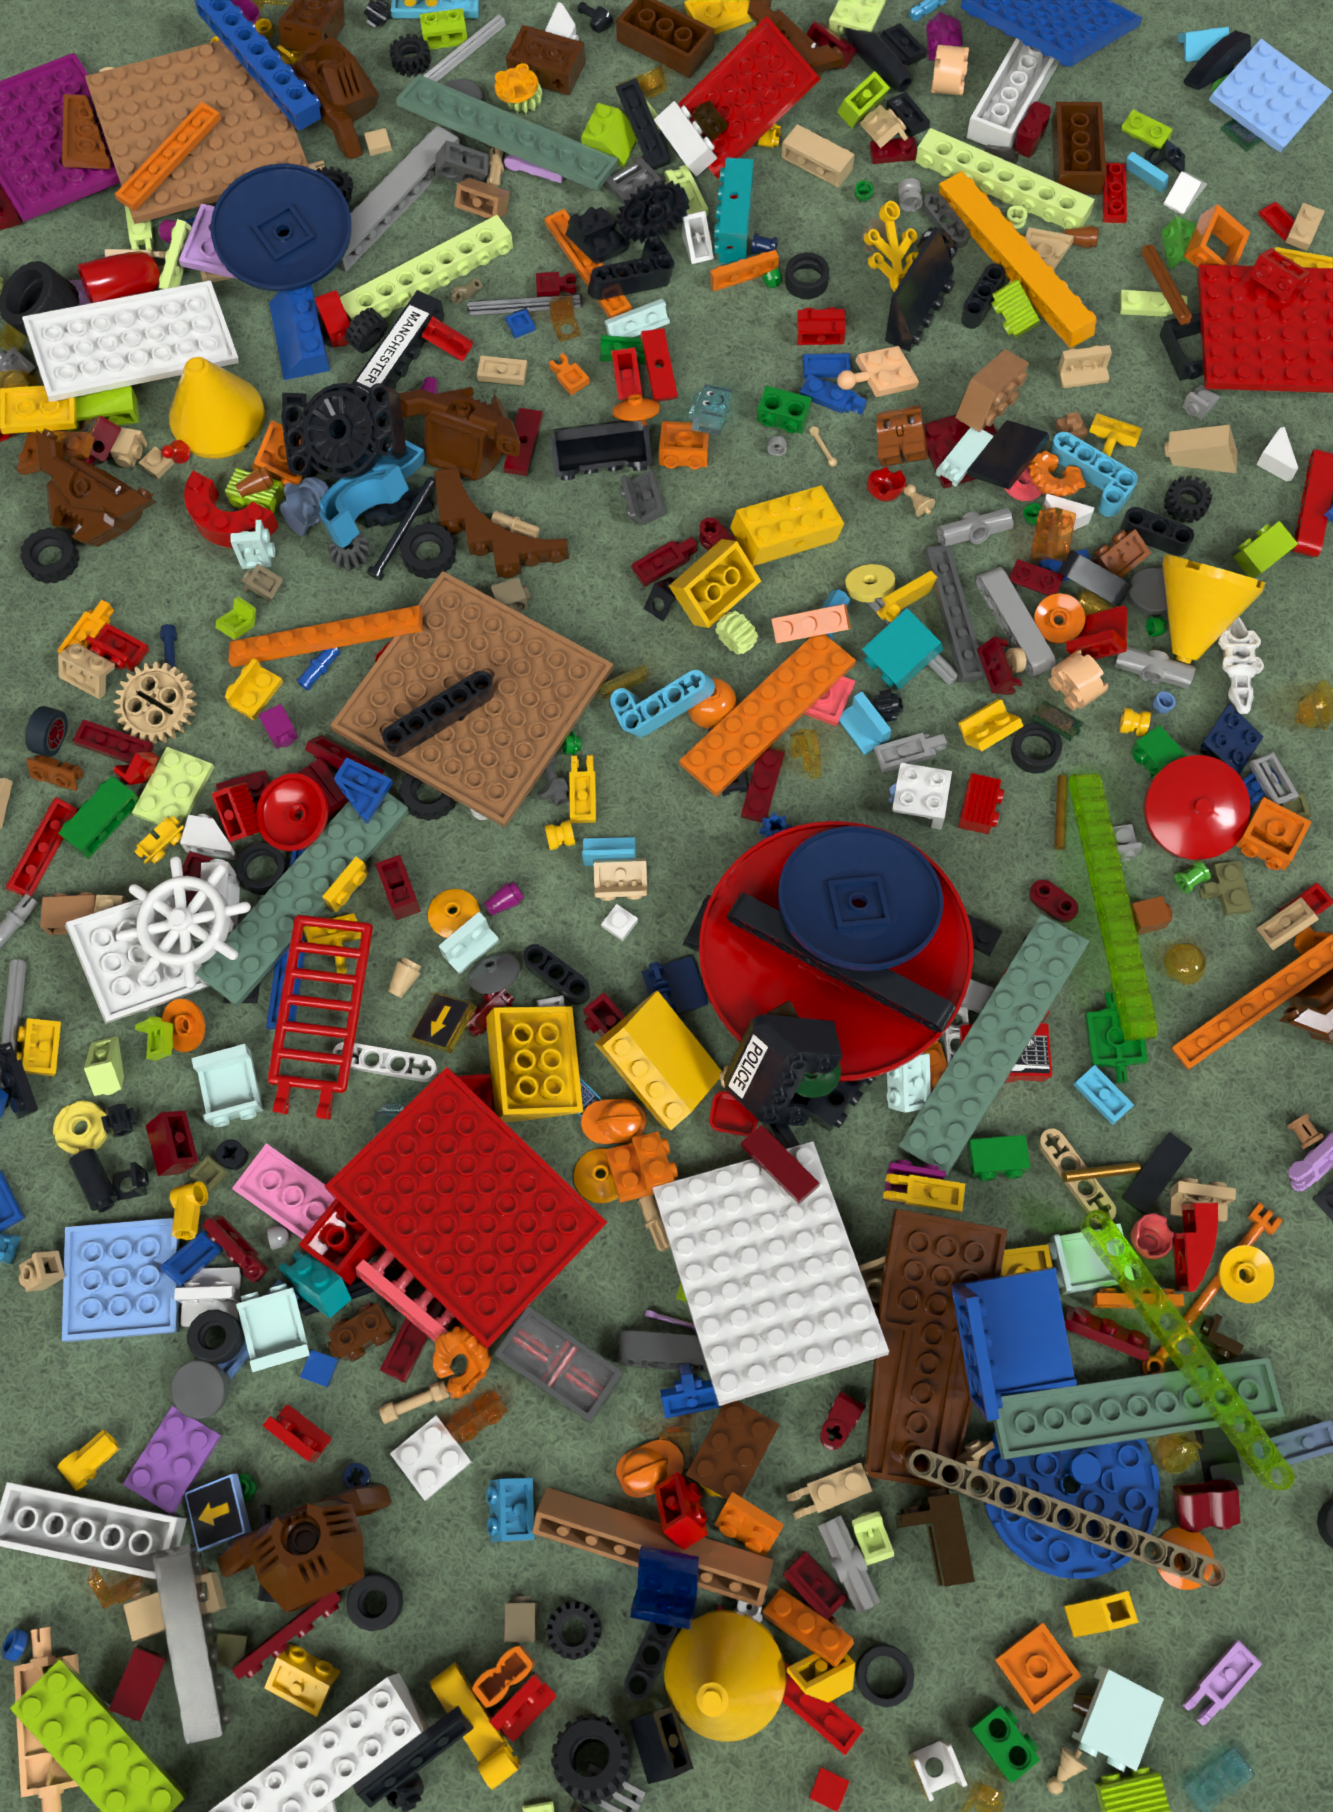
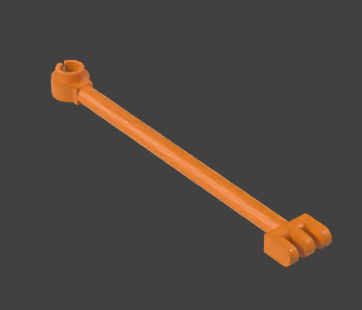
M1259 1202L1247 1217L1254 1224L1237 1246H1252L1263 1231L1272 1235L1283 1219L1278 1216L1270 1224L1268 1220L1274 1212L1268 1209L1261 1217L1259 1213L1264 1205ZM1218 1272L1154 1356H1148L1146 1362H1141L1140 1369L1143 1375L1151 1371L1149 1367L1151 1362H1155L1159 1369L1157 1372H1151L1150 1375L1165 1372L1164 1363L1167 1361V1358L1221 1288Z

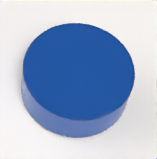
M1087 1453L1079 1454L1070 1462V1474L1077 1483L1088 1485L1099 1479L1101 1465L1093 1455Z
M14 1628L9 1632L2 1647L1 1654L3 1659L15 1662L20 1658L27 1643V1631Z

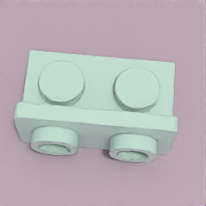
M256 520V532L243 531L231 533V544L242 569L255 568L257 563L263 567H271V558L275 557V546L273 542L270 543L269 530L264 528L261 520Z
M478 912L439 945L442 956L460 974L498 943L499 939L489 928L486 918Z
M923 1053L906 1065L886 1073L887 1101L890 1109L904 1113L922 1109L931 1094L930 1055L928 1053Z

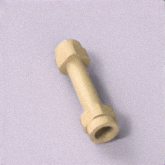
M443 1380L430 1385L429 1390L396 1404L390 1402L379 1407V1413L383 1423L387 1424L398 1420V1415L433 1400L438 1403L450 1397V1394L446 1391V1384Z

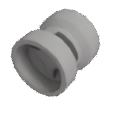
M907 178L898 184L899 205L904 212L917 211L922 206L921 186L917 179Z

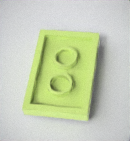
M166 747L154 773L151 775L132 811L133 815L158 825L166 817L170 818L173 815L180 822L177 827L184 826L188 815H190L214 769L213 764Z

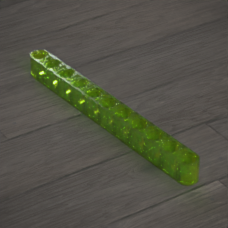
M1099 773L1072 774L1069 779V789L1122 1032L1127 1041L1155 1039L1158 1032L1156 1016L1102 779Z
M1102 1210L1090 1211L1081 1219L1080 1230L1259 1482L1271 1491L1289 1489L1293 1485L1295 1478L1294 1472L1110 1216ZM1090 1218H1096L1100 1221L1101 1231H1095L1090 1227ZM1108 1242H1113L1118 1246V1256L1111 1255L1108 1252ZM1126 1266H1130L1135 1270V1280H1130L1125 1276L1124 1269ZM1143 1291H1149L1153 1295V1305H1148L1143 1301ZM1162 1315L1170 1318L1172 1322L1170 1330H1166L1161 1326L1160 1318ZM1180 1340L1187 1342L1190 1347L1187 1356L1183 1355L1178 1349ZM1199 1365L1206 1368L1208 1372V1377L1205 1381L1197 1376L1196 1370ZM1218 1390L1226 1397V1403L1223 1407L1219 1406L1215 1401V1394ZM1236 1416L1240 1417L1244 1422L1245 1427L1241 1433L1235 1429L1233 1424ZM1255 1442L1259 1443L1263 1448V1455L1260 1459L1254 1456L1252 1452ZM1274 1468L1278 1469L1282 1475L1279 1485L1275 1484L1271 1478Z

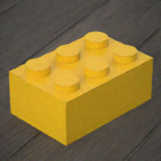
M721 539L672 582L669 587L691 622L695 626L710 628L757 586L761 580L738 542Z

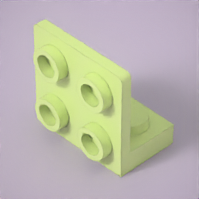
M839 0L829 19V28L839 36L845 34L846 28L871 32L883 10L886 0Z

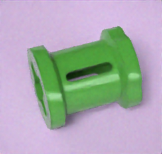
M1199 860L1193 862L1192 867L1184 872L1179 871L1174 874L1175 883L1186 894L1192 892L1193 887L1199 883L1207 882L1211 878L1208 868Z

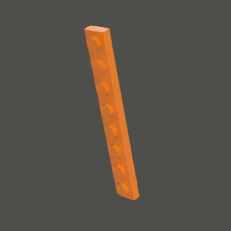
M417 605L230 641L228 662L232 667L249 664L253 658L259 662L422 632V610Z
M1333 934L1174 1045L1171 1050L1187 1071L1333 969Z

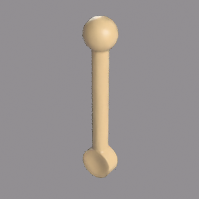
M811 427L809 433L815 437L828 458V465L831 467L836 466L837 459L831 456L820 438L818 427Z

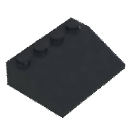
M934 227L891 297L885 341L899 346L908 352H911L914 345L918 346L924 335V328L929 329L934 319L933 314L935 310L940 311L945 300V294H950L955 284V281L952 280L954 268L939 228Z

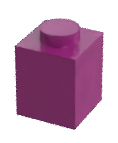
M281 704L258 715L276 749L288 747L293 744L295 739L299 738Z

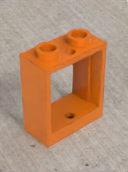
M1217 204L1201 214L1184 257L1197 268L1199 264L1237 265L1250 232ZM1211 232L1229 247L1224 260L1206 246Z

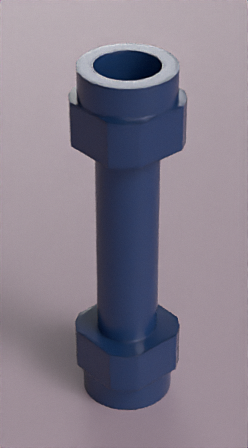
M165 624L160 627V638L164 642L165 663L170 665L171 669L174 666L177 668L175 665L174 641H177L176 627L171 624Z

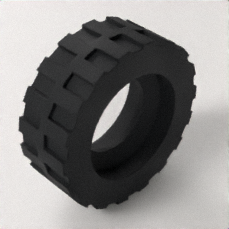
M435 523L418 524L414 528L409 529L407 534L402 537L400 552L403 563L411 574H415L418 578L434 579L438 578L437 576L442 571L446 572L452 568L456 555L455 545L450 532L446 531L443 526H438ZM432 541L438 544L440 547L439 556L431 561L419 559L416 555V550L421 543Z
M50 527L37 530V532L30 534L25 539L20 549V559L23 561L22 564L32 578L34 577L37 581H42L46 584L58 583V581L67 579L69 575L71 576L74 573L73 571L77 569V563L80 558L78 555L79 551L71 537L58 528L52 529ZM56 546L61 549L62 557L56 563L44 566L39 562V553L44 548Z
M407 772L402 777L400 795L412 816L415 815L416 818L420 820L425 819L426 821L438 820L440 817L448 815V812L454 809L457 801L444 793L435 802L426 803L421 801L417 796V789L422 781Z

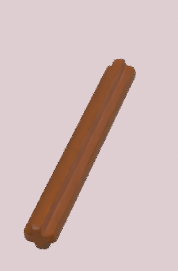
M1145 244L1142 247L1141 254L1179 324H1189L1192 314L1153 244Z

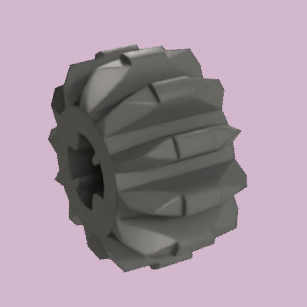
M359 531V534L352 542L344 548L337 546L334 542L330 543L328 547L330 551L329 556L339 569L345 567L349 572L352 566H355L359 570V563L367 565V557L371 556L370 544L368 539Z

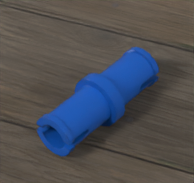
M337 648L322 650L315 659L312 658L310 660L309 667L297 678V683L309 691L318 678L328 672L327 668L341 652Z

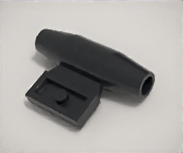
M901 23L883 30L881 36L873 30L871 32L850 28L845 30L850 43L857 49V54L883 81L899 92L905 91L911 85L912 77L904 64L909 66L924 59L927 50Z

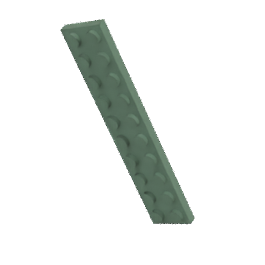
M420 74L397 97V106L409 112L418 114L428 120L458 131L468 137L479 140L489 146H493L596 191L602 187L618 165V158Z
M387 792L372 819L366 824L350 802H348L324 828L319 838L306 848L226 938L224 943L238 952L237 959L230 960L217 952L196 971V976L238 1007L288 951L295 916L308 915L318 917L327 906L322 896L355 857L365 863L409 813V808Z
M1042 914L1040 915L899 1144L901 1149L926 1164L938 1166L939 1170L945 1171V1176H948L1087 949L1090 941Z
M1262 1358L1002 1396L1003 1408L998 1409L1000 1419L993 1420L1001 1460L1270 1420L1285 1417L1270 1359Z

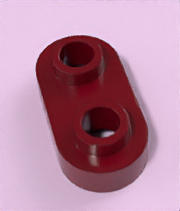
M1038 880L1030 888L1029 898L1031 902L1058 922L1068 923L1076 917L1079 910L1076 900L1052 882ZM1045 889L1047 890L1048 894L1043 895L1040 893L1039 890ZM1061 905H1067L1070 910H1063Z

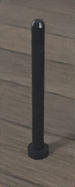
M433 477L426 479L374 567L370 566L367 570L371 577L382 581L384 578L383 570L436 483Z

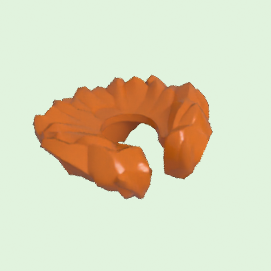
M1048 451L1038 453L1028 465L1031 482L1034 486L1038 487V492H1042V495L1050 494L1060 498L1075 494L1080 488L1086 486L1081 469L1067 466L1063 472L1062 479L1053 477L1049 472L1052 473L1057 468L1059 459L1058 456Z
M458 1326L452 1332L441 1333L437 1337L435 1351L432 1356L434 1371L437 1377L441 1379L454 1374L450 1369V1365L455 1356L464 1354L467 1358L465 1371L459 1376L450 1378L446 1386V1391L450 1393L452 1399H460L464 1395L472 1393L477 1383L486 1377L491 1361L489 1349H486L465 1327L460 1329Z

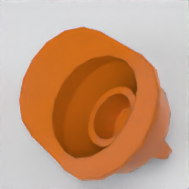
M601 1100L593 1102L585 1109L582 1114L581 1126L587 1138L595 1143L632 1142L633 1137L642 1135L647 1118L642 1107L633 1100Z
M661 1439L651 1441L623 1455L617 1464L616 1475L627 1495L636 1498L646 1497L655 1493L654 1487L674 1473L679 1472L682 1474L684 1467L683 1455L679 1448L670 1441Z

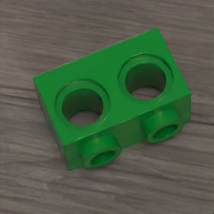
M766 385L757 408V422L766 427L782 428L788 433L802 434L811 411L812 398Z
M996 1703L971 1723L968 1728L1004 1778L1013 1784L1040 1761L1035 1753L1039 1748L1028 1733L1022 1735L1015 1724L1019 1721L1008 1706L1002 1708L1001 1705ZM999 1718L1003 1723V1731L998 1736H992L989 1732V1724L993 1719ZM1014 1746H1020L1023 1751V1758L1019 1763L1013 1764L1009 1760V1751Z

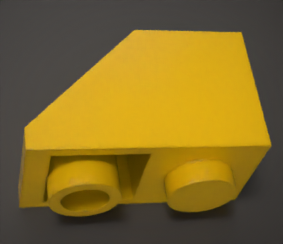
M1120 1590L1064 1606L1073 1637L1110 1631L1139 1623L1129 1591Z

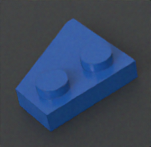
M349 758L345 759L333 778L336 785L366 824L370 822L393 784L391 778Z

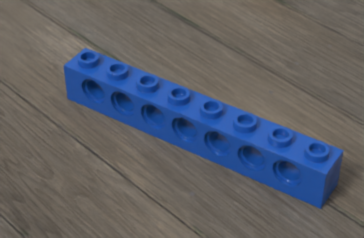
M194 0L198 15L298 131L321 119L319 110L321 104L317 96L308 91L304 81L295 76L289 64L286 65L282 61L276 49L273 50L269 46L265 36H260L252 21L246 20L239 6H234L231 0Z

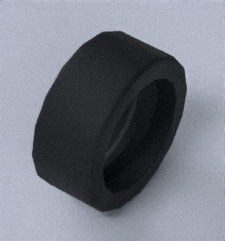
M804 252L795 255L789 260L786 265L785 285L793 296L800 299H813L822 295L827 289L829 266L822 256ZM807 268L817 271L821 278L816 282L803 283L798 281L793 275L796 271Z
M1041 722L1028 723L1020 728L1014 736L1011 746L1012 759L1025 772L1033 774L1044 773L1052 769L1057 763L1063 746L1062 740L1056 729L1050 725ZM1028 736L1042 737L1051 745V754L1043 760L1032 759L1023 752L1021 748L1022 741Z
M256 843L249 845L240 853L236 860L235 870L238 879L246 890L254 894L265 895L288 870V866L284 856L277 848L269 843ZM262 855L272 857L277 864V870L274 875L263 882L252 881L247 874L249 863Z
M886 1644L874 1645L864 1651L858 1659L855 1669L857 1687L862 1695L874 1705L885 1708L897 1706L907 1699L913 1689L915 1677L913 1666L906 1654L898 1648ZM881 1656L891 1657L897 1661L903 1675L898 1690L888 1695L878 1694L872 1690L866 1676L867 1668L871 1661Z

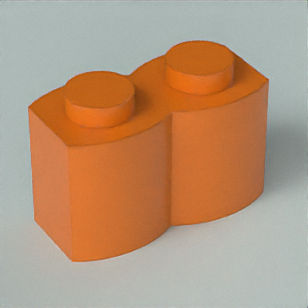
M518 1645L508 1650L500 1658L496 1667L484 1672L476 1680L472 1691L485 1707H490L502 1700L509 1693L513 1684L526 1678L533 1670L536 1661L524 1645Z

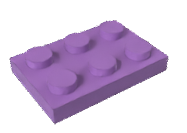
M172 1405L123 1485L170 1515H173L222 1435L200 1421L186 1417Z

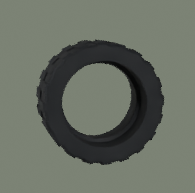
M32 261L22 265L6 281L0 296V315L5 322L28 337L23 323V316L78 306L79 293L71 282L49 265L41 261Z

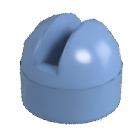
M1162 691L1154 698L1152 703L1153 709L1159 714L1168 713L1173 709L1176 701L1172 694Z

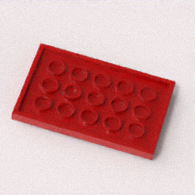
M766 16L678 105L680 108L684 105L693 115L700 104L710 100L728 124V127L711 141L715 147L712 151L717 159L708 168L718 179L721 167L725 168L726 158H740L821 79L768 16ZM693 116L689 119L692 123L695 121ZM703 132V133L701 134V136H702V138L704 139V138L706 137V135H705V133Z

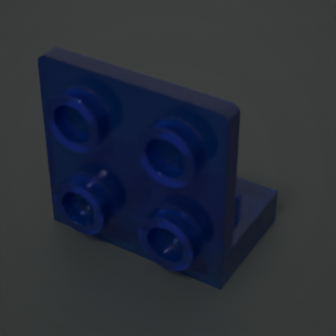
M641 1546L638 1562V1587L632 1602L630 1618L690 1629L697 1605L700 1558L694 1555Z

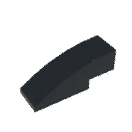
M1235 30L1222 38L1195 64L1184 79V84L1200 90L1230 74L1234 70V62L1245 57L1251 51V35Z

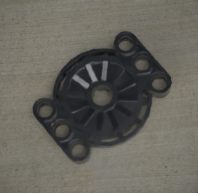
M381 383L374 384L369 392L353 384H332L316 393L305 408L296 404H287L281 412L288 468L291 473L304 478L315 477L319 471L326 476L340 480L354 479L371 470L382 455L398 460L406 452L399 394L396 390ZM353 390L360 391L361 393L355 395ZM386 393V397L384 401H382V397ZM389 417V423L385 426L386 419ZM346 425L345 435L342 438L337 437L336 434H340L342 428ZM392 442V443H393V444H392V448H391V450L389 451V450H388V447H389V444ZM332 468L333 473L328 472L327 469Z

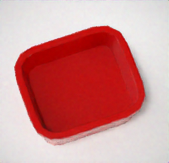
M720 1091L715 1094L709 1121L712 1129L717 1132L744 1137L749 1136L756 1130L758 1119L727 1091Z

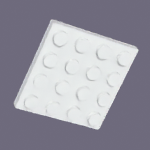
M173 895L164 901L171 908H176ZM140 899L93 913L65 924L105 1024L209 987L208 984L196 976V986L192 989L187 988L183 968H173L162 963L158 965L148 980L142 981L139 978L140 971L151 956L144 950L139 938L119 942L116 939V934L119 931L136 928L138 912L143 902ZM157 911L153 923L165 921L167 917ZM169 931L153 934L158 946ZM180 938L176 940L168 953L181 954ZM191 940L192 950H194L195 948ZM202 964L194 966L195 973L202 966Z

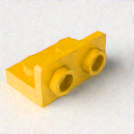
M253 658L249 664L242 668L241 674L235 683H232L227 688L225 699L231 708L255 720L281 686L283 680L261 667L259 661Z
M1001 699L991 702L958 723L965 743L981 752L1023 727L1021 718L1008 713Z
M27 1018L24 1026H19L17 1042H22L21 1052H16L17 1060L21 1059L26 1074L55 1076L61 1022Z
M288 1644L289 1647L276 1658L264 1688L317 1717L323 1709L332 1685L338 1679L341 1672L329 1662L310 1655L303 1648Z

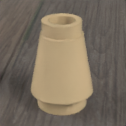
M402 957L401 961L396 964L388 992L402 998L421 973L419 971L422 966Z

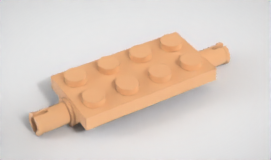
M51 1627L31 1630L33 1659L30 1660V1663L14 1666L16 1702L59 1659H66L79 1674L78 1654L58 1658L52 1655ZM16 1716L21 1798L38 1795V1798L42 1799V1812H62L61 1793H64V1789L77 1787L78 1785Z

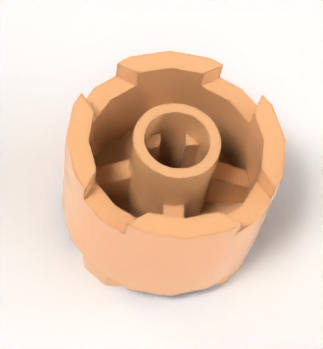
M937 46L931 93L963 95L964 77L966 76L968 65V47Z
M1081 650L1075 651L1051 669L1052 677L1048 679L1055 691L1060 690L1066 696L1064 702L1072 711L1076 708H1084L1108 690V683L1103 684L1100 678L1104 674L1102 669L1089 654L1083 657Z

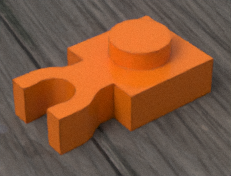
M564 353L560 355L562 364H556L553 360L549 362L550 369L556 373L557 381L571 396L590 384V379L576 362L570 365Z

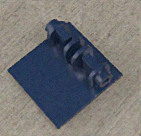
M1227 704L1201 743L1200 752L1206 756L1214 753L1221 761L1228 764L1240 775L1264 736L1239 714L1232 705Z
M692 956L659 965V962H653L649 964L650 969L641 971L649 996L658 990L676 1014L708 1005Z

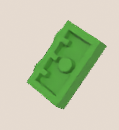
M1176 216L1161 231L1169 268L1174 269L1181 261L1192 264L1184 257V254L1198 223Z

